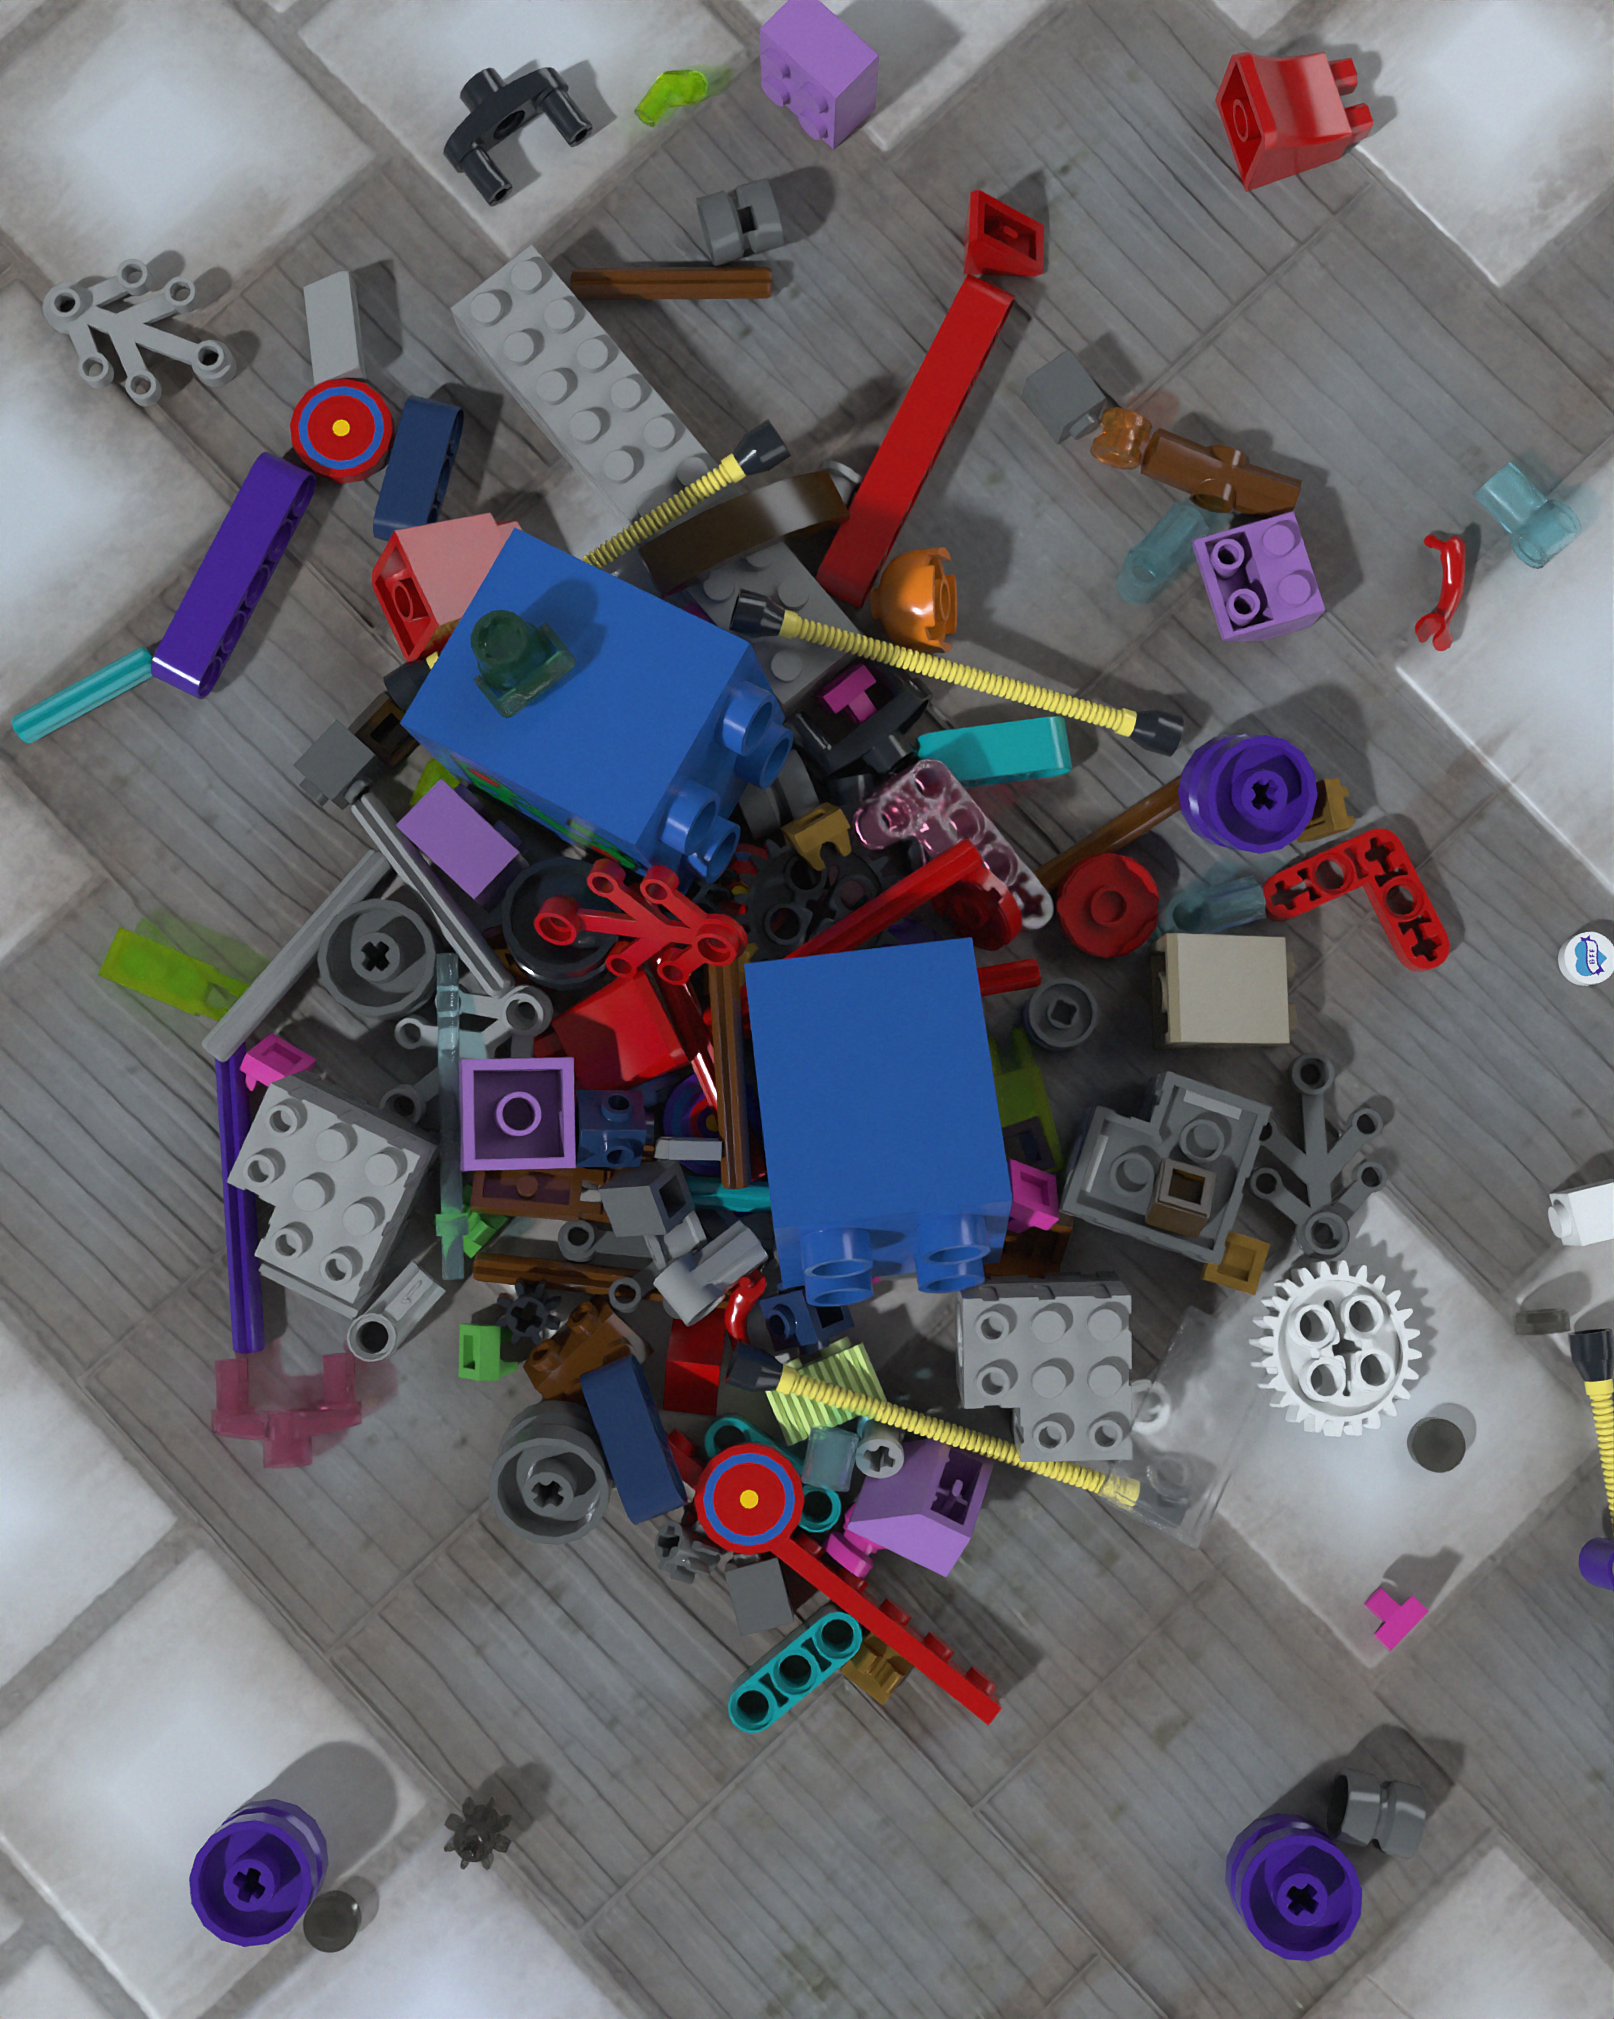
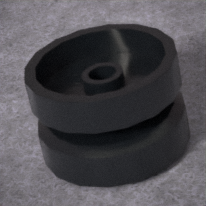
M569 857L542 859L522 870L507 888L501 908V919L509 953L519 970L540 986L559 991L587 987L607 974L609 969L606 966V959L616 942L624 940L622 935L580 930L573 943L569 945H556L542 938L535 929L534 921L543 903L558 894H566L575 898L581 904L582 909L621 913V908L608 898L595 894L588 887L587 877L593 867L589 862Z

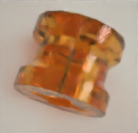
M1118 407L1105 409L1100 421L1103 428L1102 433L1094 438L1090 448L1092 456L1098 461L1114 468L1123 470L1136 469L1142 457L1139 448L1141 442L1149 438L1152 430L1151 422L1144 416L1128 409Z

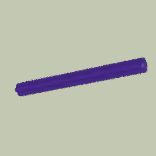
M245 1041L227 1061L221 1062L215 1058L232 1343L234 1352L239 1354L256 1353L262 1351L265 1347L260 1271H258L260 1260L254 1256L259 1245L255 1193L248 1189L242 1190L227 1183L251 1128L249 1090L245 1086L246 1073L239 1070L246 1055Z

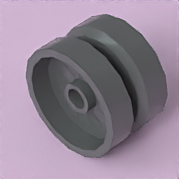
M378 898L353 903L334 916L321 936L317 957L322 982L337 1002L364 1017L386 1022H396L409 1015H418L432 1005L437 992L444 986L448 966L444 943L428 921L397 901ZM383 955L390 962L384 970L378 967L379 959Z
M549 1400L528 1406L511 1420L502 1437L498 1456L494 1461L489 1476V1499L497 1518L512 1533L534 1543L560 1545L581 1539L598 1526L608 1508L611 1486L614 1479L589 1409L575 1402Z

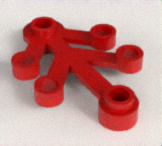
M600 859L594 863L587 877V885L592 892L601 897L608 898L627 914L582 909L581 904L575 898L566 894H558L543 903L534 921L538 934L546 941L556 945H569L573 943L580 930L637 937L631 943L627 941L616 942L606 959V966L609 971L621 978L635 976L643 962L670 942L690 944L685 950L679 948L667 949L657 967L659 976L667 983L673 985L685 984L689 980L691 973L705 962L713 966L730 965L735 959L743 955L748 944V937L744 928L733 918L723 914H707L677 890L679 878L671 869L661 865L650 867L640 885V891L647 900L655 904H662L681 921L668 919L623 883L626 877L624 869L617 862L610 859Z

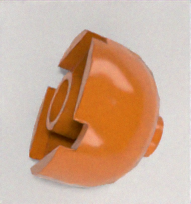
M945 547L921 548L899 555L891 560L883 571L879 588H873L871 591L870 607L873 618L881 619L884 632L900 648L905 647L906 650L912 649L913 652L916 650L919 653L923 652L925 654L947 653L951 651L953 645L944 641L946 634H956L958 602L955 574L945 575L942 561H952L950 553Z

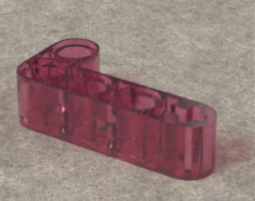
M933 758L923 759L895 774L860 806L854 814L852 822L853 832L857 840L864 847L872 850L884 849L913 834L930 856L935 859L964 839L972 841L982 856L983 863L988 870L1007 887L1018 904L1022 915V931L1017 936L1043 927L1052 917V899L1047 890L948 767L941 761ZM916 781L921 785L924 796L919 793ZM881 813L887 816L890 822V829L882 821ZM949 822H951L954 828L956 829L957 837L953 835L950 829Z

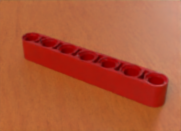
M968 274L964 279L848 509L850 514L849 520L841 523L819 567L815 580L826 593L859 609L864 605L1014 304L1015 295L971 274Z

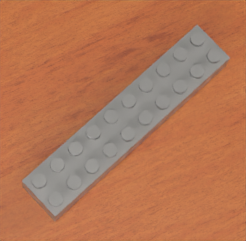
M532 244L450 308L462 337L623 528L628 530L629 525L634 526L633 522H639L641 517L645 518L646 513L651 514L650 511L653 509L656 511L657 506L662 507L663 502L668 503L667 500L669 498L673 499L675 494L679 495V491L685 492V487L691 488V483L696 484V480H702L701 477L703 475L708 476L707 473L709 471L713 473L715 467L719 469V465ZM727 482L726 487L721 486L722 489L720 491L716 490L714 495L710 493L708 499L704 497L705 500L703 502L698 501L699 505H693V509H687V513H682L681 517L676 516L675 521L670 520L671 523L669 525L664 524L665 527L663 529L659 527V532L653 531V536L648 535L647 540L642 539L641 544H636L642 547L682 522L743 493L733 482ZM783 541L713 570L708 580L678 592L687 604L691 601L695 603L713 625L751 643L785 717L859 658L857 653L852 655L850 651L845 653L844 649L842 651H839L837 647L832 649L831 645L829 647H825L824 644L818 645V641L812 643L811 640L809 642L805 641V638L800 640L798 635L796 638L792 637L791 639L780 636L754 638L729 630L734 604L738 592L742 588L768 596L785 610L798 613L802 620L806 618L808 622L813 620L815 624L820 622L821 626L827 624L828 628L833 626L834 629L840 628L841 632L847 630L848 633L853 632L854 636L856 634H860L861 637L863 636Z

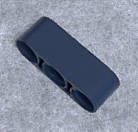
M412 394L406 400L374 514L373 534L375 538L389 541L395 530L438 522L463 431L464 410L461 406Z
M629 1354L580 1375L582 1390L621 1502L630 1521L634 1525H638L687 1505V1493L647 1379L636 1356Z

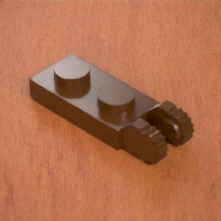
M584 1167L474 1171L470 1212L578 1222L580 1218L588 1222L610 1223L603 1203L580 1201L581 1189L583 1186L591 1190H598L617 1172L584 1169Z

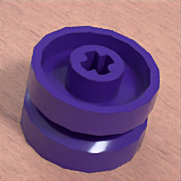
M1232 733L1213 737L1194 751L1184 766L1178 789L1181 813L1192 832L1209 844L1258 854L1280 850L1297 839L1311 820L1317 799L1315 773L1304 753L1285 739L1258 734Z
M277 1799L251 1802L233 1812L196 1854L190 1873L191 1904L202 1925L221 1941L242 1947L269 1944L290 1932L321 1890L329 1865L326 1839L316 1820L298 1805Z
M1275 1813L1254 1820L1236 1836L1226 1857L1225 1883L1235 1909L1242 1917L1248 1930L1265 1949L1284 1959L1312 1961L1334 1953L1351 1937L1361 1916L1362 1888L1355 1867L1319 1825L1300 1815Z

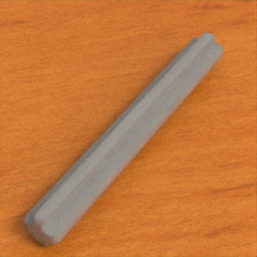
M373 793L363 794L352 805V813L486 993L495 999L506 995L515 986L514 977L411 840L395 826L397 822L380 799L375 797Z
M373 848L363 856L202 1040V1046L208 1053L221 1062L227 1061L318 957L321 936L333 917L351 904L367 900L393 871V866L383 853Z

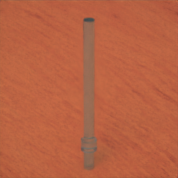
M441 953L436 954L441 1214H435L436 1236H441L442 1279L454 1280L464 1279L463 1235H469L468 1213H463L462 1171H460L458 954Z

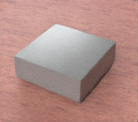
M659 1136V1139H655V1158L721 1161L722 1141H718V1138Z

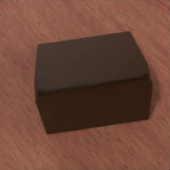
M385 693L379 694L348 727V730L391 770L418 743L400 724L406 712Z
M1163 1157L1146 1211L1145 1223L1188 1237H1198L1209 1220L1217 1173Z

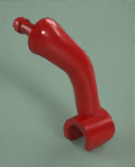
M1430 534L1424 538V544L1426 547L1441 551L1440 560L1443 567L1442 588L1434 613L1422 616L1415 625V632L1421 643L1426 642L1434 634L1432 643L1435 650L1445 651L1450 648L1453 642L1449 625L1458 608L1464 590L1466 545L1460 536H1453L1445 542Z
M757 1268L749 1275L741 1277L740 1281L733 1286L726 1306L724 1323L733 1351L739 1341L751 1345L747 1331V1318L767 1286L765 1275Z

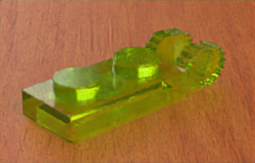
M122 927L118 928L98 973L103 978L191 1015L200 1017L202 1014L216 1021H220L229 1009L224 1007L218 1008L206 1003L213 985L216 984L226 988L229 993L241 997L250 987L248 984L219 973L220 968Z
M1024 1027L1011 1029V1044L1021 1070L1006 1074L1002 1072L997 1043L993 1040L991 1034L987 1035L1001 1128L1039 1115L1057 1167L1045 1170L1044 1172L1050 1173L1065 1169L1040 1067L1034 1064Z

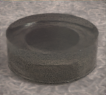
M1565 1308L1525 1310L1515 1312V1315H1513L1515 1335H1545L1571 1331L1569 1311H1566Z
M1427 1417L1419 1420L1411 1428L1407 1438L1408 1452L1413 1461L1431 1472L1444 1473L1454 1469L1462 1461L1466 1450L1465 1438L1461 1430L1454 1423L1439 1417Z
M332 1890L322 1893L312 1902L304 1916L303 1930L307 1941L315 1949L322 1952L334 1953L343 1950L353 1941L359 1931L362 1920L360 1907L351 1895L343 1891Z

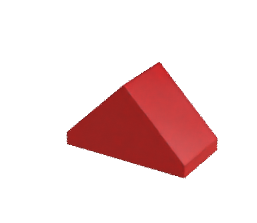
M979 189L970 192L965 222L963 274L1023 277L1042 275L1044 225Z
M715 1308L700 1321L689 1327L682 1319L673 1318L666 1357L663 1410L716 1416L726 1336V1326L724 1323L726 1309Z

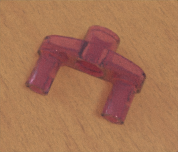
M353 1353L322 1355L324 1403L318 1404L317 1408L255 1411V1406L249 1405V1358L215 1360L216 1409H211V1431L214 1434L225 1437L263 1441L264 1468H291L313 1464V1436L336 1432L362 1424V1401H356L355 1356Z

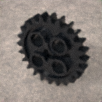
M849 829L847 832L851 845L850 854L845 857L838 854L832 842L826 841L821 844L820 857L824 861L826 868L821 871L816 870L817 878L815 884L809 890H803L794 885L790 875L794 863L798 860H803V858L788 845L783 833L782 840L784 846L781 848L770 839L764 841L763 845L769 857L766 860L754 854L748 857V861L756 872L754 875L738 874L737 879L748 887L747 894L734 895L731 901L745 906V913L737 915L733 919L740 925H747L748 944L753 943L756 947L747 961L755 963L763 959L766 961L781 960L797 949L800 939L806 932L812 919V912L806 909V903L817 901L821 897L831 866H837L839 873L823 903V907L830 911L829 918L818 919L815 922L809 941L854 912L847 909L840 900V890L844 883L854 881L861 885L865 893L863 903L865 905L888 890L890 886L900 879L898 875L883 877L880 872L889 858L883 856L872 861L868 855L872 850L874 842L868 840L856 848L853 846L855 830ZM778 909L788 910L796 918V931L790 938L785 940L776 937L770 928L771 916ZM901 918L890 926L904 924L905 919ZM888 926L852 951L881 948L882 944L898 945L899 940L888 932Z

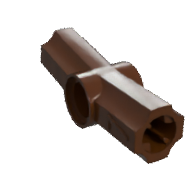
M1162 428L1153 433L1140 462V474L1189 493L1192 503L1204 510L1215 513H1231L1235 510L1265 520L1292 512L1301 490L1302 480L1250 464L1249 457L1237 449L1222 445L1205 447Z

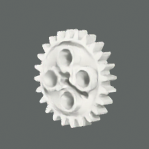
M1345 1260L1331 1261L1329 1267L1325 1261L1310 1263L1309 1271L1305 1267L1292 1269L1291 1277L1293 1282L1288 1279L1276 1280L1274 1282L1280 1297L1264 1296L1261 1299L1264 1306L1270 1311L1269 1316H1256L1252 1320L1256 1325L1264 1329L1263 1336L1249 1339V1344L1263 1348V1356L1251 1361V1366L1266 1368L1268 1373L1259 1381L1258 1387L1275 1388L1277 1391L1269 1403L1271 1407L1283 1408L1289 1405L1285 1420L1296 1423L1304 1420V1431L1319 1433L1323 1428L1325 1436L1340 1437L1342 1431L1346 1435H1362V1425L1365 1428H1380L1379 1414L1392 1417L1398 1414L1392 1398L1409 1400L1411 1397L1409 1392L1401 1385L1403 1380H1417L1419 1378V1375L1414 1370L1407 1367L1408 1360L1422 1357L1421 1352L1408 1348V1340L1420 1335V1331L1417 1329H1405L1403 1323L1413 1313L1412 1309H1396L1394 1305L1401 1295L1400 1290L1382 1292L1386 1277L1384 1275H1372L1367 1278V1266L1354 1265L1348 1269ZM1325 1301L1329 1302L1327 1309L1324 1307ZM1353 1304L1358 1309L1360 1321L1356 1328L1351 1325L1349 1320V1311ZM1304 1314L1309 1317L1312 1328L1307 1339L1300 1330V1320ZM1339 1344V1351L1333 1353L1332 1345ZM1364 1358L1368 1360L1371 1367V1374L1366 1382L1360 1373V1366ZM1316 1367L1322 1374L1323 1382L1318 1392L1313 1389L1311 1384V1375ZM1346 1387L1347 1394L1344 1396L1342 1393L1344 1391V1388Z

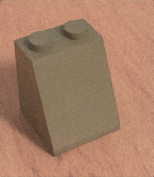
M1166 933L1149 946L1153 1050L1272 1048L1290 1044L1289 1035H1294L1297 1028V1013L1294 1003H1288L1287 982H1292L1294 979L1295 963L1293 952L1286 951L1285 937Z

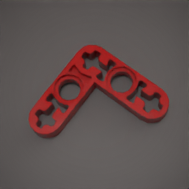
M1377 828L1369 830L1276 873L1262 883L1258 890L1257 903L1263 915L1272 921L1284 922L1363 886L1399 961L1404 967L1415 972L1428 971L1444 963L1449 955L1450 942L1448 935L1402 842L1396 834L1387 829ZM1369 841H1372L1375 847L1384 845L1387 848L1388 854L1382 858V863L1387 873L1398 868L1400 876L1393 877L1378 886L1375 879L1384 875L1385 872L1377 860L1369 862L1366 859L1365 853L1371 849ZM1321 862H1334L1342 869L1343 882L1339 888L1333 890L1326 889L1318 882L1316 871ZM1302 871L1304 883L1308 891L1289 901L1291 910H1287L1283 904L1274 906L1271 897L1277 893L1275 884H1279L1282 890H1288L1303 882V879L1297 874ZM1399 886L1410 892L1413 905L1409 913L1400 915L1390 910L1386 901L1390 888ZM1309 892L1316 898V900L1310 901ZM1421 915L1424 923L1414 926L1421 940L1431 939L1434 944V948L1428 952L1430 961L1424 955L1415 957L1411 947L1415 946L1418 941L1413 929L1410 928L1402 933L1398 925L1406 924Z

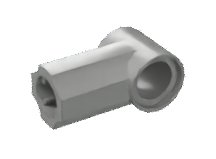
M739 1220L694 1256L692 1253H688L673 1262L655 1279L653 1284L689 1327L714 1310L725 1298L724 1293L735 1286L741 1277L749 1275L767 1261L768 1255L754 1233Z
M411 1261L372 1306L352 1322L347 1333V1343L350 1351L362 1361L375 1362L390 1358L397 1352L404 1339L448 1291L415 1261ZM374 1321L384 1325L388 1332V1342L380 1352L368 1350L362 1341L363 1330L369 1323Z

